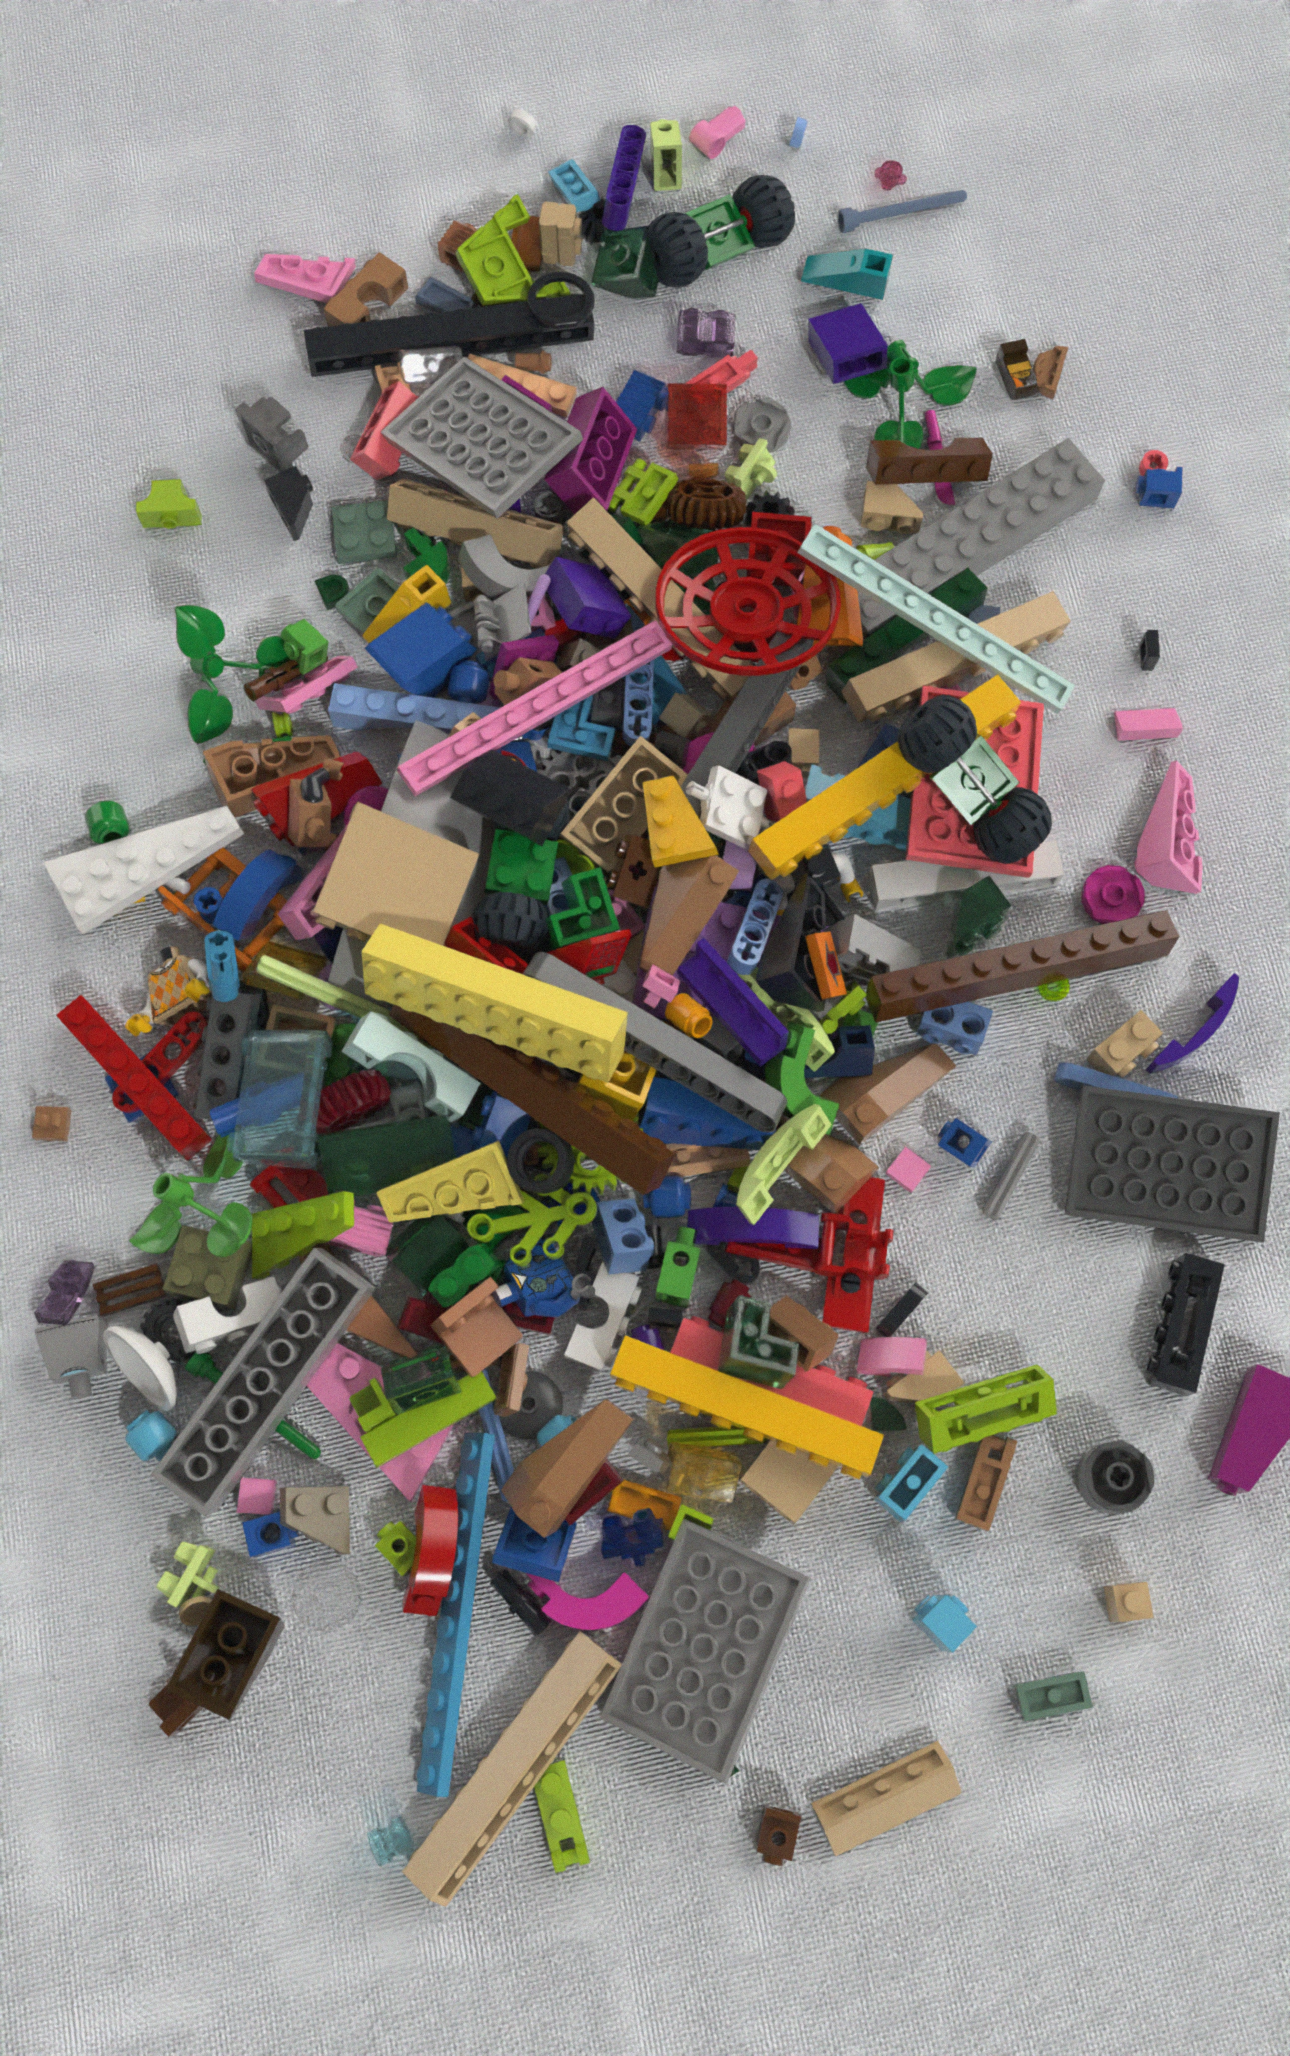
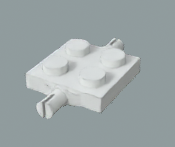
M719 765L711 768L709 780L705 787L694 781H691L686 787L688 788L686 790L688 795H692L701 801L702 812L700 821L704 828L746 850H749L751 841L758 835L759 829L765 831L776 823L763 815L767 789Z

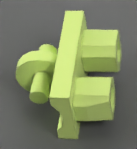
M759 438L755 445L743 444L738 455L742 463L741 467L731 465L725 472L727 483H733L735 486L742 488V491L745 492V499L750 497L757 485L761 486L763 481L772 483L777 477V472L773 468L775 460L767 450L768 442L765 439Z
M183 1541L180 1543L173 1558L187 1565L186 1570L181 1578L170 1571H165L156 1586L159 1591L169 1598L167 1603L174 1607L181 1606L189 1599L196 1585L198 1587L192 1598L204 1596L206 1591L216 1593L220 1587L212 1581L218 1569L209 1565L202 1577L216 1550L206 1545L198 1546Z

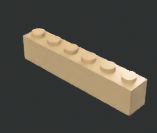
M404 478L391 484L389 488L387 520L396 522L401 528L411 529L414 527L415 529L422 530L427 536L449 538L450 542L462 545L463 541L491 535L499 553L505 559L525 561L536 569L549 566L555 557H560L563 525L509 509L497 519L465 496Z

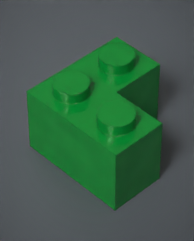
M601 867L574 874L565 879L561 884L570 910L550 915L545 919L548 928L547 943L550 951L620 930Z

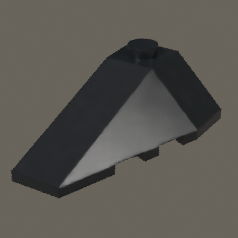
M808 873L802 875L761 955L756 982L773 1001L821 1012L825 1009L826 999L822 1000L805 938L814 933H821V930L826 928L825 893Z

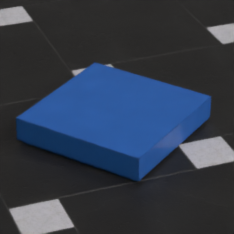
M510 1507L492 1563L559 1582L577 1523L569 1525L564 1520L555 1533L544 1538L521 1520L512 1507Z

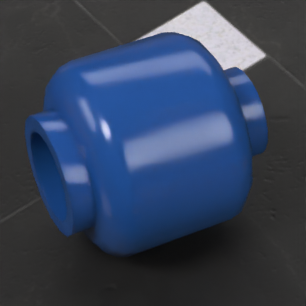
M461 661L460 665H456L451 670L448 695L458 702L472 704L484 702L488 693L489 673L478 662Z
M678 1175L665 1176L659 1188L643 1195L644 1208H650L652 1215L657 1219L683 1217L686 1209H691L690 1183H685L684 1179Z

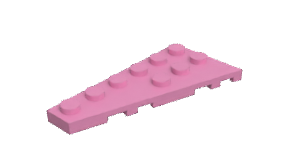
M339 1343L335 1345L307 1384L311 1392L368 1455L369 1453L360 1438L367 1432L363 1430L358 1421L359 1416L349 1400L350 1396L369 1386V1380L374 1377L380 1382L397 1415L432 1396V1394L413 1384L402 1385L403 1382L399 1376L396 1379L392 1372L389 1373L388 1370ZM455 1424L379 1467L409 1502L413 1501Z

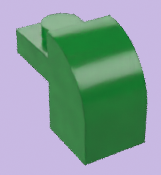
M414 527L405 532L407 549L416 558L403 567L406 580L425 565H428L447 584L450 576V567L443 542L440 541L433 546L428 536L425 534L420 535Z

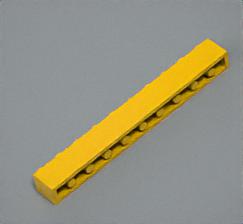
M998 674L960 699L972 711L976 720L977 733L985 741L993 734L992 730L998 726L1005 728L1016 719L1017 715L1015 712L1021 704V701ZM897 741L754 837L748 852L771 881L780 874L782 877H786L797 868L799 861L805 857L807 860H810L817 856L823 850L822 846L830 840L832 843H836L847 834V829L852 825L861 826L872 817V812L877 808L886 809L895 802L898 794L902 791L906 793L911 792L921 783L920 779L932 773L915 769L907 763Z

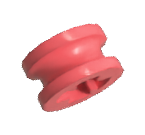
M1159 450L1148 451L1144 454L1139 465L1140 474L1144 476L1147 469L1153 470L1154 468L1149 466L1152 462L1158 464L1155 469L1166 470L1168 466L1167 456Z

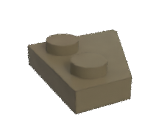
M349 1486L280 1488V1524L292 1531L303 1533L306 1538L315 1543H322L335 1550L334 1553L338 1555L350 1554Z

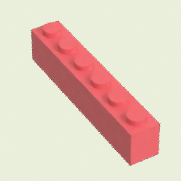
M692 1316L691 1320L683 1318L670 1353L862 1426L874 1392L866 1389L868 1385L866 1382L853 1377H848L847 1381L835 1377L836 1371L822 1365H817L816 1369L812 1368L804 1372L803 1367L799 1368L798 1363L794 1364L793 1360H789L787 1355L781 1356L772 1352L773 1347L764 1342L754 1340L753 1344L740 1340L742 1335L733 1330L723 1328L722 1332L709 1328L710 1322L696 1316Z

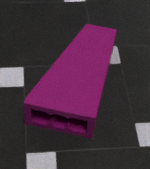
M1259 1364L1247 1368L1207 1479L1217 1484V1490L1231 1496H1236L1237 1493L1250 1492L1290 1439L1289 1377Z

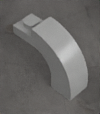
M491 535L463 541L458 556L462 568L470 581L480 591L494 600L522 582L525 583L526 596H531L540 575L545 574L549 566L526 570L511 565L500 555Z

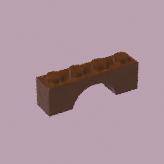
M982 437L954 438V442L949 447L938 450L914 448L899 440H873L869 444L866 469L875 485L988 481L993 453Z

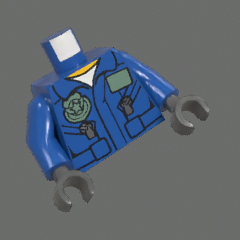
M551 1222L544 1234L556 1232L558 1228L557 1222ZM542 1235L531 1251L532 1259L529 1264L517 1266L510 1257L507 1259L504 1267L505 1284L498 1286L499 1288L493 1292V1297L499 1307L515 1301L524 1316L537 1315L557 1318L580 1301L579 1297L582 1296L585 1299L592 1298L595 1295V1288L591 1285L585 1286L591 1281V1278L586 1274H578L573 1279L561 1257L556 1260L548 1258L543 1251V1243L546 1239ZM553 1244L548 1247L549 1253L557 1252ZM518 1251L515 1259L523 1260L526 1257V1251Z

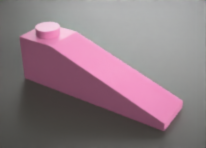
M1177 760L1171 762L1139 840L1137 858L1134 864L1137 873L1143 876L1152 886L1197 894L1201 892L1203 866L1202 858L1195 856L1194 841L1199 840V832L1195 829L1191 819V814L1196 812L1193 782L1190 774Z

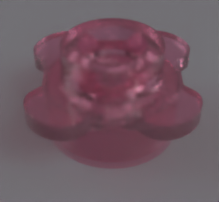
M894 160L884 162L874 173L875 177L881 181L882 189L887 191L896 185H904L907 181V176L902 174V165Z

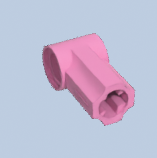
M735 105L733 107L729 106L710 122L705 120L698 122L692 129L689 140L709 159H714L721 153L725 143L745 128L746 120L739 108Z

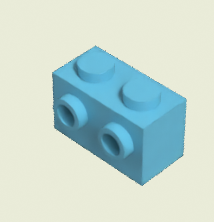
M920 1444L914 1450L908 1447L896 1461L900 1467L895 1474L891 1476L887 1473L874 1488L879 1492L874 1500L899 1522L906 1521L948 1468L943 1461L923 1444Z
M927 1595L914 1608L917 1615L912 1621L944 1652L953 1653L977 1627L965 1615L969 1611L968 1608L955 1595L952 1597L949 1595Z

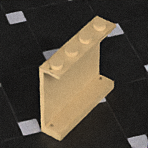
M357 802L352 809L349 817L350 821L316 905L311 910L310 915L317 917L315 921L317 924L330 929H334L335 925L348 930L347 936L361 942H365L366 938L370 939L378 925L383 924L443 946L479 854Z

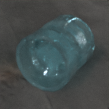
M402 1816L390 1821L389 1826L384 1829L377 1827L367 1832L372 1853L380 1867L390 1863L395 1855L401 1854L404 1856L415 1850L410 1831Z

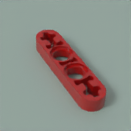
M198 1012L186 1013L143 1058L142 1062L147 1068L150 1066L157 1067L159 1071L157 1079L163 1085L202 1044V1034L209 1022L208 1018ZM192 1021L200 1022L198 1025L201 1029L199 1033L193 1031L190 1033L192 1028L189 1024ZM180 1033L184 1036H187L186 1039L191 1041L190 1044L188 1045L184 1040L178 1038L177 1036ZM177 1042L181 1047L179 1056L172 1060L168 1059L165 1054L166 1047L170 1043ZM118 1085L112 1096L114 1106L125 1113L138 1111L139 1108L135 1103L132 1105L127 1103L122 1105L125 1100L122 1095L125 1092Z

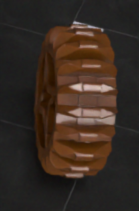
M714 478L683 480L677 482L667 496L668 516L671 517L672 521L677 522L679 525H686L688 528L708 529L709 531L711 529L732 528L744 520L747 501L745 499V492L733 483H726L724 480L718 481Z

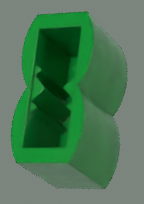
M485 1243L469 1247L460 1254L454 1267L443 1270L433 1279L428 1290L443 1307L454 1305L472 1292L475 1283L490 1277L499 1266L500 1260Z

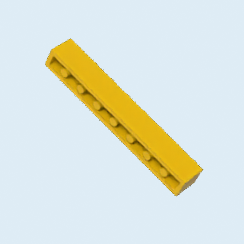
M626 1335L610 1373V1377L616 1380L614 1385L623 1390L634 1392L635 1388L648 1392L646 1398L665 1405L667 1400L679 1404L678 1410L685 1414L698 1417L699 1412L712 1417L711 1423L728 1430H730L731 1425L744 1429L743 1435L758 1442H762L763 1438L777 1442L775 1448L795 1455L796 1450L809 1455L808 1461L823 1467H827L829 1463L842 1467L841 1474L856 1480H860L861 1475L865 1477L871 1475L884 1437L883 1434Z

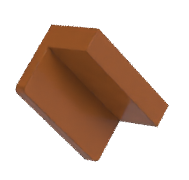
M530 216L528 223L513 229L511 241L527 271L540 272L542 262L539 232L540 217Z

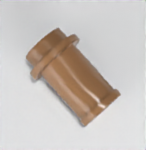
M542 350L541 353L516 352L515 367L523 371H541V374H545L546 371H551V353H546L545 350Z

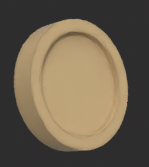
M198 1596L185 1601L179 1608L181 1622L189 1626L199 1625L212 1600L205 1596Z

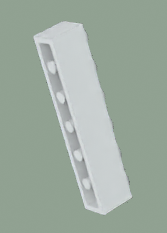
M1045 840L1034 851L1033 873L1030 878L911 860L894 862L891 859H887L872 865L869 881L875 911L1054 887L1059 885L1064 872L1057 841L1046 842Z

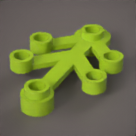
M539 1174L533 1180L542 1181L548 1179L549 1176ZM560 1188L558 1191L548 1194L537 1193L540 1196L549 1195L561 1204V1206L548 1208L520 1189L525 1202L519 1205L529 1211L528 1213L494 1220L486 1214H476L469 1220L467 1230L476 1242L486 1243L497 1233L531 1227L521 1242L512 1247L510 1251V1258L514 1264L526 1266L532 1259V1249L551 1222L564 1220L555 1235L546 1239L543 1243L545 1255L552 1260H556L564 1254V1244L576 1226L586 1225L595 1218L597 1204L588 1193L576 1192L571 1195ZM585 1205V1213L581 1215L575 1213L577 1206ZM483 1225H487L489 1227L488 1232L485 1235H479L478 1229ZM551 1244H559V1249L556 1253L548 1252V1247ZM518 1251H526V1257L523 1260L515 1259Z

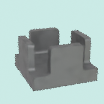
M262 397L251 407L243 402L235 408L246 443L278 472L293 467V461L308 449L305 433L301 429L296 430L290 436L284 429L280 428L291 419V415L273 397L268 399Z

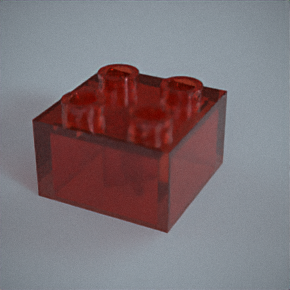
M668 383L665 389V449L723 450L727 445V384Z

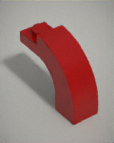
M422 1485L414 1512L416 1523L415 1554L402 1601L403 1613L437 1616L442 1597L447 1596L453 1571L458 1532V1502L456 1489Z

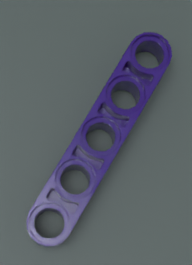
M626 125L622 128L606 193L602 224L614 231L623 230L627 226L642 161L646 132L637 125Z

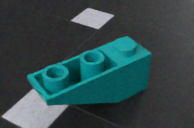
M864 248L807 256L801 282L883 300L890 275L893 254Z

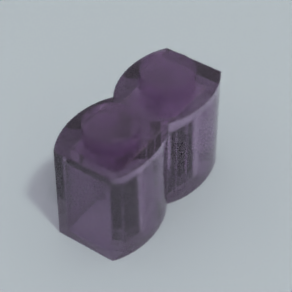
M696 308L680 310L676 353L686 356L705 354L710 357L724 358L727 355L732 357L735 344L736 314L725 310H716L708 313Z

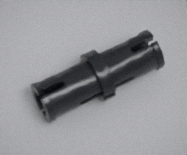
M504 1569L490 1582V1585L510 1606L508 1610L511 1614H517L535 1637L552 1623L532 1600L533 1595L529 1590L525 1592L507 1569Z

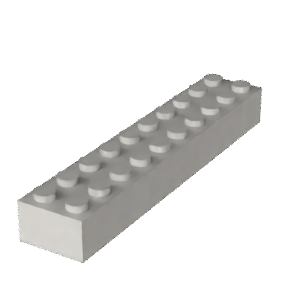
M1067 438L874 561L927 594H930L966 568H969L978 576L1094 502L1100 494L1105 479L1075 444ZM858 591L863 640H865L898 617V615Z

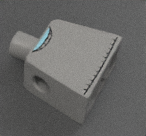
M99 1315L35 1329V1335L51 1381L58 1384L69 1382L71 1399H82L92 1396L90 1377L105 1374L107 1371V1347L103 1339V1333L107 1330L108 1324L107 1320Z

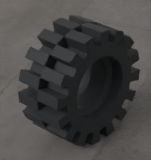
M172 1298L170 1301L167 1299L160 1300L161 1304L159 1305L154 1303L150 1306L152 1311L150 1313L145 1312L143 1316L146 1319L145 1323L140 1324L143 1335L154 1344L160 1342L170 1354V1358L167 1359L168 1361L176 1362L180 1361V1358L187 1359L191 1357V1352L185 1353L181 1339L170 1343L166 1342L161 1335L163 1323L169 1318H173L176 1307L188 1302Z

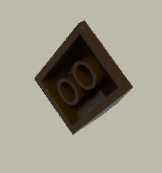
M217 1589L165 1690L230 1721L270 1657L285 1627L283 1621L276 1615Z

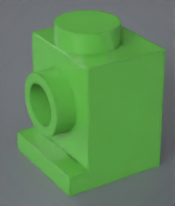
M305 619L295 624H290L282 630L280 637L284 640L283 649L290 659L295 660L300 665L299 672L302 675L326 662L329 641Z

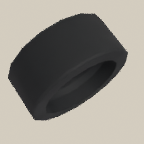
M539 1128L524 1131L512 1143L507 1158L509 1174L514 1182L527 1191L542 1194L558 1191L567 1184L573 1174L575 1164L574 1153L570 1144L553 1131ZM541 1141L548 1142L557 1150V1168L548 1179L543 1181L533 1180L525 1172V1155L535 1143Z

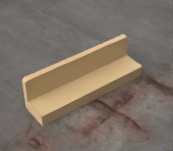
M936 1741L811 1804L834 1855L838 1856L960 1795L962 1791L950 1760L940 1743Z

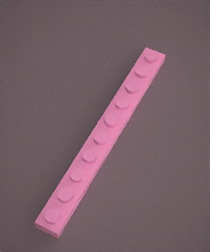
M654 620L398 766L397 772L413 795L417 796L473 764L491 750L495 751L661 656L671 650L673 644L666 637L657 621Z

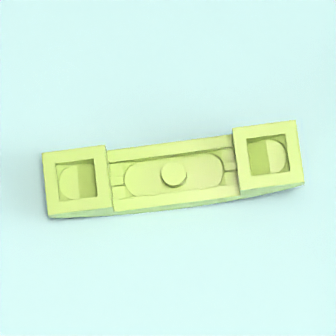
M757 967L749 975L737 974L786 1028L788 1021L815 1030L805 1063L814 1072L833 1055L835 1050L820 1023L808 1009L773 1001L756 982V975L759 969Z
M813 1104L783 1124L761 1147L749 1165L739 1188L736 1205L750 1224L755 1225L774 1200L768 1190L801 1147L805 1146L813 1150L832 1124L820 1105Z

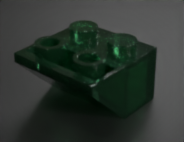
M990 876L985 877L963 891L953 913L946 955L949 959L958 953L960 956L966 955L976 947L975 943L983 937L989 940L996 936L1002 930L1000 926L1007 920L1006 915L1012 905Z

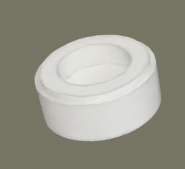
M520 109L513 110L508 119V125L511 130L523 137L532 136L537 126L534 117Z

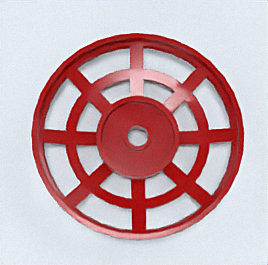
M734 527L703 534L687 542L669 558L658 577L655 592V608L659 624L666 637L679 651L691 660L722 673L740 676H762L795 668L810 660L825 647L838 625L841 609L840 589L834 575L797 553L803 542L773 530L755 527ZM755 543L777 548L770 563L755 559L733 560L728 544ZM716 547L721 563L705 569L694 580L678 570L693 556ZM790 553L810 566L822 582L805 590L804 586L795 576L782 568L788 554ZM737 570H757L765 573L761 579L739 577ZM721 573L725 574L727 581L721 584L714 592L702 586L711 578ZM776 577L789 585L795 594L782 598L780 592L772 585ZM671 579L686 589L683 599V617H666L665 595ZM827 593L830 600V618L827 629L808 628L812 615L810 600ZM695 595L710 603V615L693 617L692 604ZM801 604L802 618L799 626L783 621L785 609ZM748 606L753 608L754 611L743 612L740 609ZM715 626L724 636L718 644H715L706 638L698 628ZM671 628H688L694 638L704 647L711 650V652L707 656L698 653L681 641ZM776 631L792 636L783 644L770 649L766 638L773 635ZM802 638L819 641L808 651L793 659L779 663L775 657L791 649ZM735 641L753 642L757 652H738L729 649ZM723 656L738 660L762 659L765 665L740 666L720 662V659Z

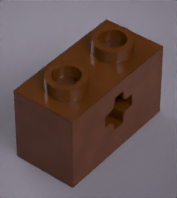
M626 834L624 839L621 838L615 850V857H618L614 870L610 869L605 880L608 893L611 897L640 907L649 908L662 866L654 867L650 840ZM630 865H635L639 869L638 875H633L629 871Z

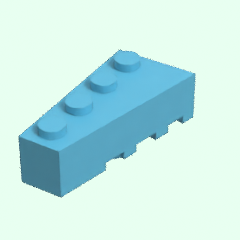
M812 764L805 790L807 802L844 778L845 775L836 773L834 777L821 773L822 767ZM897 795L894 803L884 810L880 807L872 812V817L861 826L854 824L848 828V832L843 838L855 837L864 839L866 842L874 845L886 844L895 846L897 849L906 852L911 799Z

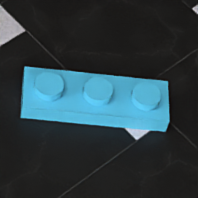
M573 159L548 171L551 181L567 203L575 205L576 213L587 211L596 202L600 201L596 188Z

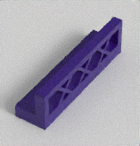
M705 938L696 943L695 956L679 966L677 974L761 1067L786 1048L789 1031Z

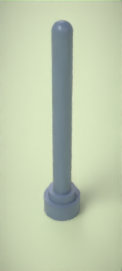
M964 190L860 212L857 209L853 210L851 207L840 209L838 211V225L841 233L854 231L861 223L964 202L967 199V193Z

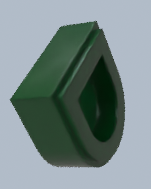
M333 574L315 580L326 610L334 608L335 604L350 592L347 580L340 575Z

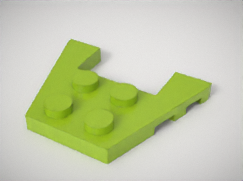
M518 194L514 195L506 206L499 209L493 215L490 221L469 237L455 253L482 306L509 304L516 301L525 302L527 301V293L535 282L530 277L507 233L511 229L528 223L530 219ZM554 282L544 286L538 292L536 300L569 296L571 293L565 282Z

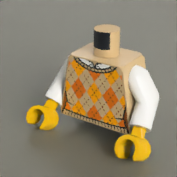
M177 946L162 949L160 954L163 965L150 972L147 977L149 992L146 1006L140 1014H135L127 1020L125 1028L137 1037L141 1031L143 1033L150 1032L152 1029L151 1024L153 1023L173 1027L186 1013H201L206 1010L207 1001L212 991L209 988L207 965L202 960L181 955Z

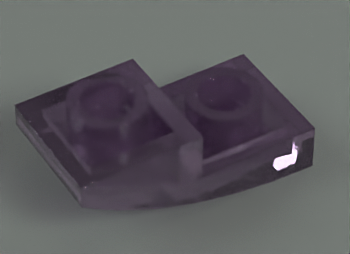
M64 1260L48 1279L51 1292L34 1312L38 1323L67 1325L89 1287L95 1268L93 1262Z

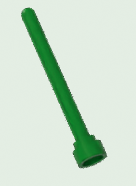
M208 1352L195 1353L185 1367V1370L195 1378H208L214 1384L223 1375V1372L215 1367L216 1363L212 1360L213 1356ZM282 1419L275 1431L311 1459L319 1458L321 1449Z

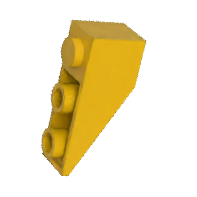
M425 565L401 584L362 637L369 644L426 602L435 608H438L440 605L444 608L448 607L452 603L446 584L428 565Z

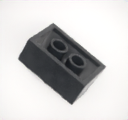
M491 750L464 770L450 798L463 807L542 847L572 789Z

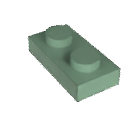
M1084 1671L1014 1684L1022 1721L1093 1707Z

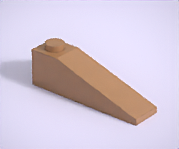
M931 1043L874 1064L872 1075L842 1076L819 1096L839 1103L835 1118L860 1146L952 1071L956 1065L938 1044Z
M605 1399L522 1460L501 1489L516 1515L544 1538L555 1533L634 1419L608 1399Z

